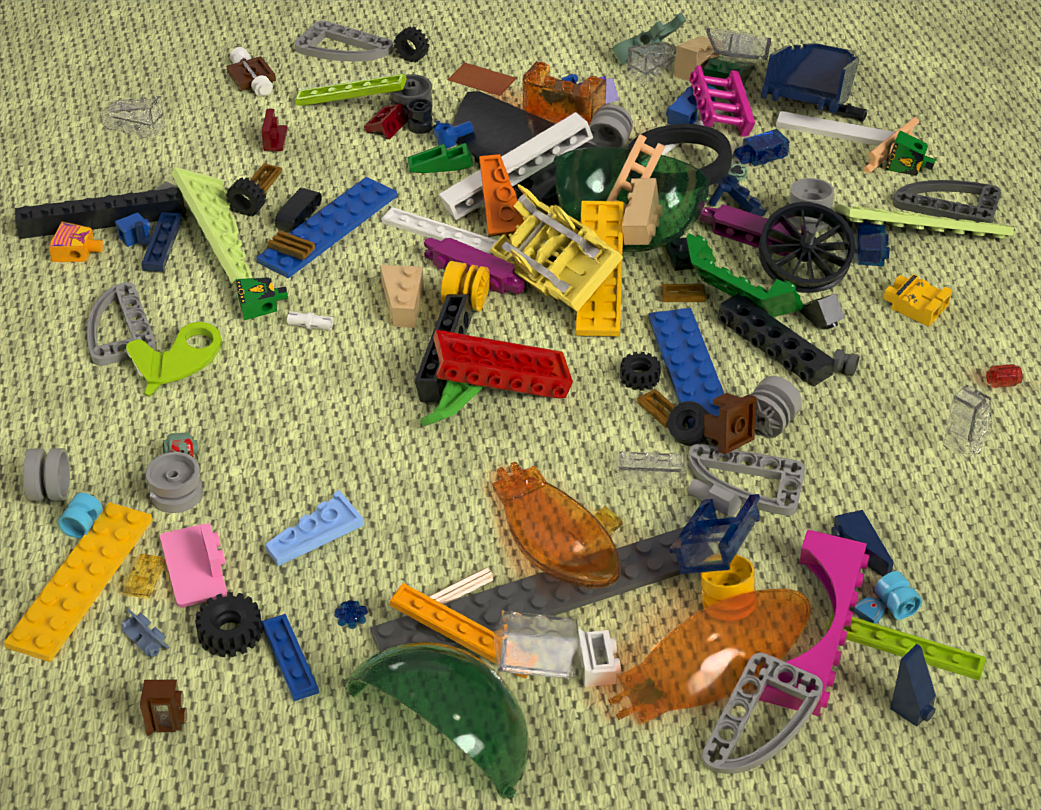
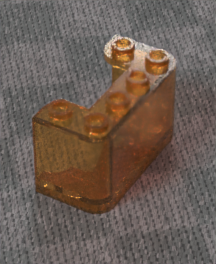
M538 61L523 75V110L557 124L576 112L589 125L597 109L606 105V80L597 76H590L581 85H578L571 81L548 76L550 74V66L545 62Z

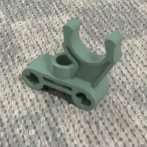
M681 12L664 25L661 21H658L649 31L641 32L637 36L616 44L612 50L621 65L646 53L656 52L664 47L662 40L680 28L686 22V19Z

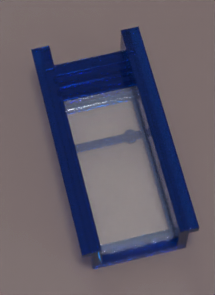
M749 495L736 517L717 519L713 499L703 500L670 547V553H676L680 573L730 570V563L754 524L760 521L757 507L760 495Z

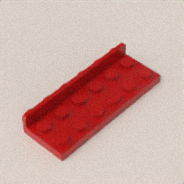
M436 330L433 338L440 362L436 374L438 379L559 399L567 397L573 383L562 351Z

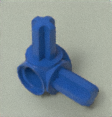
M438 120L433 126L438 145L445 144L446 148L453 147L458 137L473 132V126L469 121L453 127L449 123H440Z

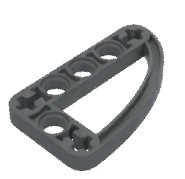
M920 181L898 189L894 194L893 205L901 210L935 217H947L957 221L963 219L975 221L976 223H993L1001 190L994 185L970 181ZM925 192H962L978 194L980 199L977 206L918 194Z

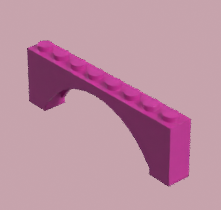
M807 529L801 548L799 564L806 565L823 584L832 603L834 620L826 635L817 645L786 663L814 674L821 679L823 683L822 696L812 712V715L819 716L821 708H827L830 692H826L827 687L833 688L836 672L832 671L833 666L839 667L842 651H838L839 646H845L848 631H844V628L851 625L853 612L850 611V607H856L859 592H855L856 587L861 588L864 573L860 572L861 569L866 570L869 555L865 554L866 543ZM782 672L778 675V679L783 683H789L793 680V676L789 672ZM799 677L795 688H798L799 683L801 684V678ZM814 684L806 687V692L808 693L815 690ZM766 685L759 701L797 711L804 701L770 685Z

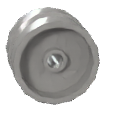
M42 448L27 450L23 467V483L28 501H43L46 495L50 501L66 500L70 484V464L65 448H50L47 454Z
M181 452L165 453L157 456L146 468L150 500L155 508L167 513H181L192 509L200 502L203 496V487L199 464L194 457Z

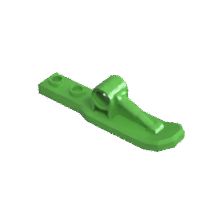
M446 380L447 382L439 405L433 409L432 414L420 419L421 424L427 426L455 415L484 386Z

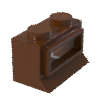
M177 679L144 680L140 708L147 736L155 731L176 732V730H181V724H186L187 708L183 707L184 693L179 691Z

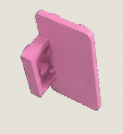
M210 523L174 530L160 535L178 607L183 608L204 603L210 597L215 600L217 599L216 595L221 593L222 597L227 596L221 565L225 564L223 550H217V547H220L219 536L217 532H212Z

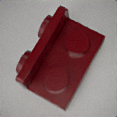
M401 103L383 106L364 125L367 133L383 132L386 139H391L405 125L408 117Z
M266 109L261 130L264 151L284 150L288 126L279 125V118L275 117V109Z

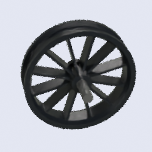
M812 202L791 203L776 210L767 219L758 246L759 259L767 275L773 281L778 279L782 282H791L796 286V291L801 293L821 292L839 284L846 276L855 253L854 235L845 219L834 210ZM799 217L802 235L788 218ZM804 217L817 219L816 226H810L807 231ZM821 221L832 227L831 230L817 238L815 237ZM781 223L790 235L773 229V227ZM836 233L840 235L843 241L821 243ZM770 236L786 244L767 245V237ZM845 250V259L827 251ZM792 252L777 262H774L770 253ZM794 258H797L799 261L792 275L780 268ZM811 260L826 276L825 278L814 279ZM823 260L840 266V268L833 273ZM801 261L807 264L809 279L795 276Z

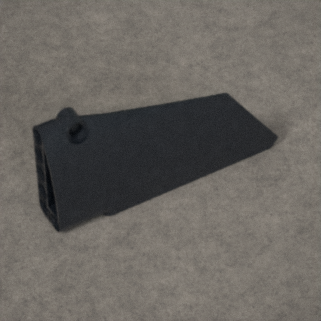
M471 91L466 93L452 126L454 127L468 121L471 122L473 132L458 137L456 142L460 145L466 143L470 154L480 162L479 156L500 154L502 157L554 126L555 123L481 91ZM586 142L512 186L516 193V198L518 200L523 194L517 186L519 184L528 189L539 202L544 203L549 208L551 205L561 207L605 187L612 179L611 154L609 151Z

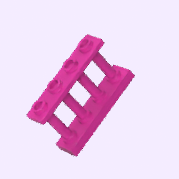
M696 65L694 71L690 74L689 82L692 85L693 95L696 98L697 108L700 111L701 121L704 126L712 127L714 122L736 125L742 137L749 136L755 125V120L739 71L732 70L726 79L704 76L701 66ZM707 84L722 86L726 91L709 89ZM711 97L728 99L730 104L714 102L711 100ZM715 110L732 112L734 117L718 115L715 113Z

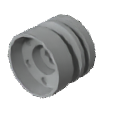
M608 104L601 106L597 109L589 124L593 138L587 142L609 151L611 157L617 156L623 150L633 129L631 115L618 105Z
M817 178L800 179L791 185L790 204L812 202L832 209L834 188L830 183ZM799 217L788 219L794 227L801 229ZM804 217L807 231L810 226H816L817 219ZM821 221L817 231L827 228L829 225Z
M767 376L749 394L756 397L755 433L766 438H775L780 435L802 407V397L796 387L791 382L778 376Z

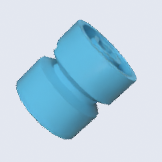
M77 493L69 503L68 508L65 509L58 519L59 528L67 536L81 539L84 535L88 534L93 526V522L102 513L101 503L90 494Z
M899 571L886 574L875 586L874 591L876 595L886 604L887 609L898 620L915 614L922 605L923 600L914 588H910L909 581Z

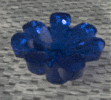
M353 600L342 602L340 608L335 609L334 616L339 618L338 625L345 626L348 623L349 629H355L357 627L356 622L364 624L366 622L364 615L368 614L366 606H360L358 601Z

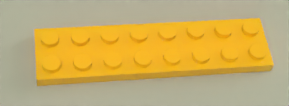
M582 201L581 223L593 230L601 240L606 242V245L618 251L622 256L624 202ZM622 260L577 312L576 336H620Z
M108 502L98 519L93 522V526L88 534L81 538L4 641L5 648L51 662L153 520L152 514Z

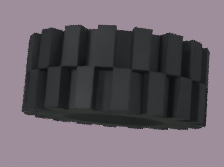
M227 592L225 597H222V593L217 594V599L215 600L210 597L207 599V605L202 603L199 607L200 612L197 611L195 624L199 643H202V648L205 651L209 649L210 654L214 656L219 652L220 657H226V653H230L231 657L237 656L236 652L247 653V647L253 649L256 646L255 641H260V633L263 632L260 609L256 602L253 603L251 597L247 596L244 599L242 593L233 596V592ZM233 622L239 624L231 630L220 629L226 623Z

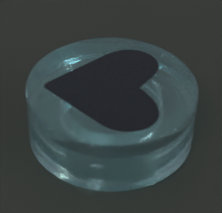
M732 164L728 174L742 181L747 176V168L741 164Z

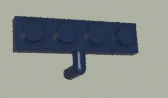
M728 173L720 181L716 182L718 186L708 202L715 207L723 192H726L749 213L762 217L767 212L761 205L762 202L752 197L750 190L738 184L739 180Z
M161 212L152 237L145 236L142 221L135 222L138 243L148 245L142 261L143 271L164 272L182 222L181 213Z

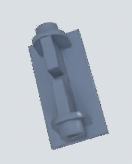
M130 609L127 610L132 616L122 622V631L134 642L139 639L136 645L147 656H157L162 646L167 649L170 648L163 641L166 636L159 629L148 627L151 621L141 612L136 615Z

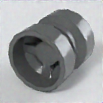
M837 349L833 356V359H835L833 371H844L846 375L854 376L860 355L854 353L846 354L844 350Z

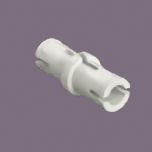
M289 311L287 323L288 325L306 327V329L310 330L314 328L331 331L332 328L330 327L333 326V317L319 316L313 312L306 314Z

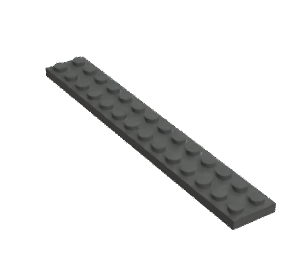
M691 524L443 605L500 634L701 568L706 560L715 555L696 526ZM408 615L370 627V634L387 670L462 646Z

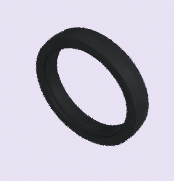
M672 124L657 127L641 134L646 137L644 144L656 148L658 143L664 146L677 143H692L707 146L718 153L715 161L697 170L682 173L653 171L650 178H656L658 192L684 193L700 190L720 181L731 168L732 151L730 142L723 133L711 127L697 124ZM638 136L634 140H632L631 143L628 145L626 149V160ZM640 151L635 162L640 164V158L646 153ZM633 170L629 172L630 179H638L642 176Z

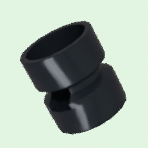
M416 98L409 101L407 104L408 129L415 134L430 132L433 128L432 103L424 98Z

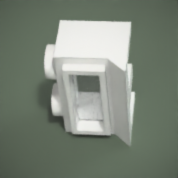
M578 629L577 649L580 650L581 668H584V687L616 684V674H621L619 658H614L613 655L617 653L615 638H610L609 630L584 632Z

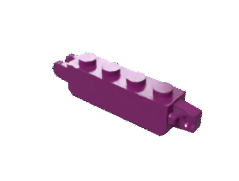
M724 204L719 208L705 207L700 216V220L713 225L712 231L714 234L756 248L759 246L762 230L767 221V218ZM781 223L773 227V229L790 235ZM770 236L767 237V245L786 244ZM792 252L774 253V254H778V255H781V256H787L788 254H790V253H792Z
M434 238L425 239L424 246L428 248L424 252L425 258L433 261V265L439 269L445 270L450 261L466 263L468 271L472 265H477L478 268L480 266L488 267L490 291H495L502 295L506 291L520 294L526 288V281L515 275L514 264L453 238H445L442 241Z

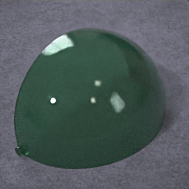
M588 147L574 149L559 156L556 155L554 157V163L557 164L555 185L562 210L581 223L582 201H607L632 149ZM640 151L635 162L646 167L651 156ZM661 155L650 178H656L659 205L663 207V216L659 218V226L656 227L655 236L652 237L649 245H624L623 238L622 252H644L658 249L671 244L689 231L698 220L709 197L710 181L707 175L686 162ZM630 170L626 181L631 183V179L641 178L642 175ZM622 188L617 200L628 204V194L631 192Z
M408 642L385 648L370 656L345 680L346 690H348V694L352 697H355L365 687L370 685L413 710L468 755L490 779L499 796L504 799L506 797L508 799L514 797L516 790L513 788L523 775L528 761L529 737L527 724L519 702L510 687L485 662L453 646L435 642Z

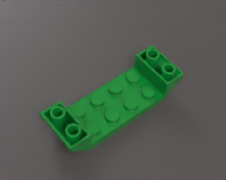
M690 233L686 236L691 263L702 281L730 296L739 293L772 317L799 311L804 307L800 299L801 296L796 291V286L791 282H782L776 279L769 291L759 285L755 287L746 278L734 276L729 269L725 267L720 269L715 266L716 259L712 253L713 250L707 245L708 241L700 235L694 236Z

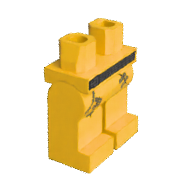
M915 274L909 279L899 275L894 282V286L887 287L883 299L892 303V310L898 311L929 327L949 306L953 290L947 287L940 290L931 286L926 280L919 279V276Z

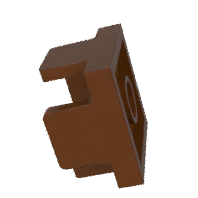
M725 393L714 398L713 405L721 407L719 408V417L710 413L704 415L703 434L712 439L711 443L718 445V452L727 454L755 440L756 397L749 394L744 397H738Z

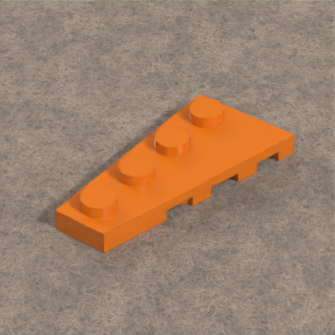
M501 155L479 156L488 237L514 234L517 230L516 226H521L524 220L522 215L513 207L518 200Z

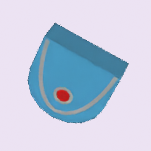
M868 597L856 604V607L853 608V613L865 621L876 624L882 619L885 606L879 599Z

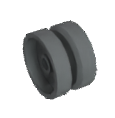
M407 74L404 89L390 92L391 105L401 103L406 115L408 102L416 98L429 100L433 108L432 83L424 76Z

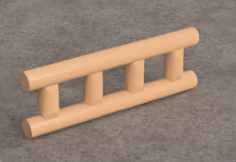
M912 118L869 152L868 155L871 159L869 164L863 168V171L869 174L889 158L899 130L914 137L912 131L913 127L919 123L918 118Z
M639 134L607 201H619L617 197L622 188L633 193L631 183L626 181L630 170L641 174V178H650L665 146L659 143L656 148L644 144L646 137ZM640 151L651 156L646 167L635 162ZM629 200L628 204L624 203L623 219L626 207H630L631 200Z

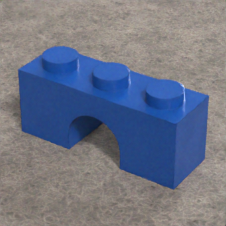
M692 85L668 107L666 111V116L668 117L667 124L696 123L697 111L699 109L697 108L696 98L693 95ZM707 85V88L716 90L715 87Z

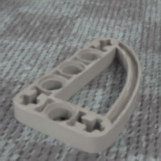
M318 21L295 41V51L303 55L327 60L370 61L391 54L393 52V41L332 22ZM324 38H329L366 50L343 51L316 46Z
M130 282L120 283L106 290L97 299L90 312L87 325V339L91 359L95 365L104 366L129 360L130 357L127 352L121 353L119 351L126 349L130 341L137 339L146 340L149 347L156 350L155 339L134 284ZM115 299H118L132 338L98 346L97 335L101 316L108 305ZM129 304H136L132 307H126ZM134 317H140V319L131 320ZM139 330H145L144 333H136Z
M695 444L689 449V467L699 481L711 487L716 484L731 490L739 496L742 501L741 504L751 508L784 516L796 513L805 472V466L802 462L740 450H733L723 454L718 452L717 446ZM725 457L729 460L726 462H721L717 460V458ZM749 461L752 463V465L745 466L742 465L741 462ZM772 465L776 469L768 470L764 468V466ZM705 467L778 479L780 484L777 499L757 495L730 485L714 476ZM790 485L794 486L796 490L789 491L784 487ZM786 498L790 499L789 506L784 505Z
M756 653L752 655L703 750L702 760L704 766L714 772L734 774L751 770L775 756L796 736L817 706L823 692L821 679L814 674L768 654ZM763 662L765 663V668L760 670L757 678L755 677L756 665H760ZM782 672H789L792 674L793 680L789 683H783L778 679V675ZM799 677L801 678V684L799 683L798 688H795ZM746 683H752L757 687V691L754 694L748 695L742 691V687ZM814 684L815 690H812L810 693L806 692V687ZM766 685L804 700L788 724L767 744L743 757L729 759ZM734 706H742L746 713L742 717H734L730 710ZM728 728L734 732V737L730 740H723L719 737V732L722 729ZM717 745L722 747L719 752L720 760L716 759L714 763L710 762L709 755L713 756L717 751Z

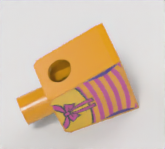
M61 222L49 245L52 262H86L91 252L102 253L104 244L102 240H94L91 228Z

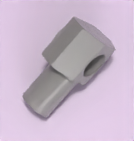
M697 479L691 482L688 489V494L706 502L709 507L730 518L735 515L742 503L739 496L731 490L716 484L711 487Z

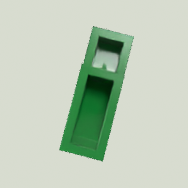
M466 143L447 149L445 144L407 157L410 172L416 173L459 171L473 167L472 157Z

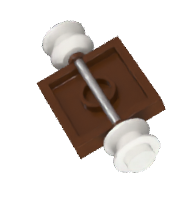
M243 47L233 49L230 53V60L233 64L227 65L226 68L227 73L242 91L252 88L258 96L270 94L273 88L271 82L276 81V75L261 56L251 59L249 53Z

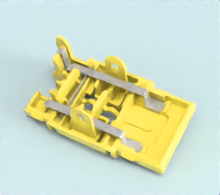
M518 184L517 186L523 194L513 207L522 215L524 222L521 226H516L517 230L513 235L511 233L508 235L510 239L503 234L490 249V252L494 256L514 264L515 275L525 280L526 283L541 293H544L545 296L549 297L551 295L556 300L560 299L578 312L623 257L618 251L606 245V242L601 240L593 230L567 215L559 206L551 205L549 208L544 203L539 202L528 189ZM551 255L557 257L554 262L548 260Z

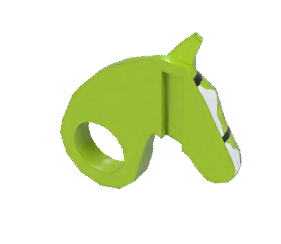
M193 322L180 329L172 348L168 352H157L141 339L130 341L126 346V352L139 376L148 383L144 394L149 397L162 384L188 377L209 365L221 349L222 338L220 331L212 324ZM194 335H203L210 338L212 343L205 348H194L188 345L186 341Z

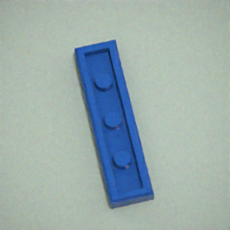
M286 614L262 621L263 631L293 700L297 701L318 694L319 688Z

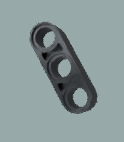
M302 187L299 188L277 213L275 227L291 232L304 223L305 219L315 212L316 207L320 206L322 201L321 193Z

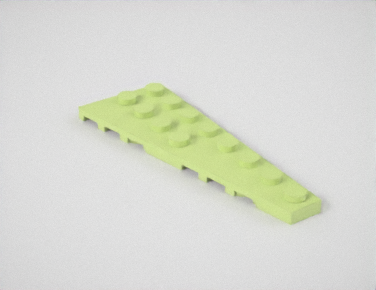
M175 167L171 172L175 183L181 190L183 198L187 201L191 212L198 221V225L202 228L206 239L213 248V252L217 255L221 266L227 273L229 281L236 285V279L252 278L250 268L244 262L246 258L245 252H242L240 248L242 241L237 238L239 231L235 217L229 211L230 203L226 200L227 191L222 187L224 181Z
M836 204V212L845 215V219L854 222H863V219H866V221L873 224L883 225V222L886 221L887 224L904 227V223H906V226H911V228L924 229V226H932V230L944 232L945 228H950L953 233L965 234V230L973 231L972 235L977 236L993 233L992 237L1005 238V235L1013 236L1014 227L1002 224L976 223L975 221L963 219L957 221L947 217L935 218L917 213L890 212L889 210L873 208L872 210L862 206L850 208L843 204Z

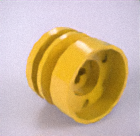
M450 261L447 264L442 280V304H444L447 294H468L473 311L480 312L489 291L490 275L488 267L480 266L478 268L477 265H472L468 271L466 263Z
M721 554L709 558L702 564L700 577L704 612L711 618L727 622L748 617L754 611L756 605V592L754 588L755 569L752 562L737 554Z

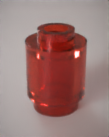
M1014 364L992 365L986 372V379L993 388L1013 387L1022 382V369Z

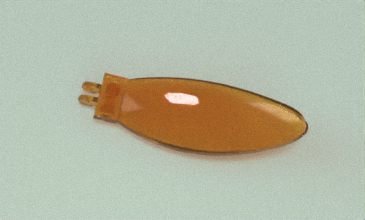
M517 462L510 463V469L513 473L511 476L508 475L503 467L497 469L500 480L492 483L493 490L504 505L507 524L517 547L533 565L558 580L585 588H605L618 581L621 568L616 547L602 524L584 506L559 488L546 482L535 465L522 470Z
M767 589L736 595L714 603L695 613L666 635L641 664L617 676L624 691L609 698L610 705L619 703L627 696L632 703V706L624 708L616 714L618 720L636 711L641 722L646 724L669 710L696 707L732 695L752 655L765 653L781 660L789 652L809 621L811 613L809 599L799 591L792 589ZM761 662L760 665H756L755 677L758 678V674L764 668L765 663ZM746 683L745 685H743L742 689L746 688L752 683Z

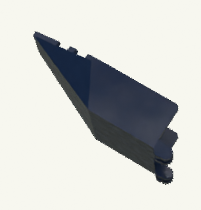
M819 43L803 44V48L798 44L794 45V48L786 45L769 56L761 98L766 99L767 95L771 94L773 101H778L779 96L818 104V110L820 111L823 110L824 106H828L829 113H836L837 109L849 99L859 59H856L857 57L854 56L851 50Z

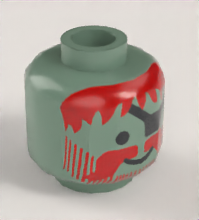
M188 432L171 433L167 436L166 440H163V454L181 452L194 457V454H198V442L193 440Z

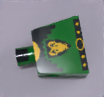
M899 130L885 170L917 176L920 167L932 170L936 159L925 156L928 148L927 143Z
M269 277L236 279L243 320L277 312L276 301L288 299L286 286L273 288L272 280Z

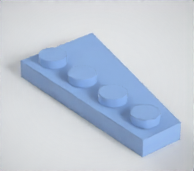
M338 490L333 494L331 500L320 503L315 512L300 518L296 526L293 528L288 527L266 543V551L277 566H280L364 526V518L342 492Z

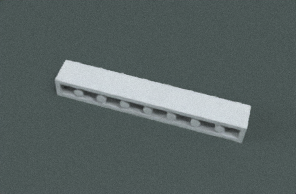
M575 112L502 156L501 158L511 185H516L592 139L593 136L588 122ZM481 169L439 194L445 209L455 220L484 204Z

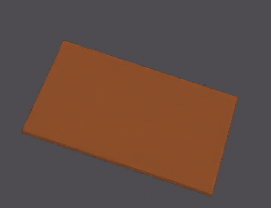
M464 62L447 80L501 96L517 78Z

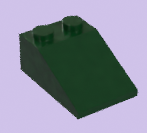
M720 55L709 59L704 68V76L726 79L732 70L739 71L744 86L756 63ZM707 84L715 87L717 90L726 91L722 86Z

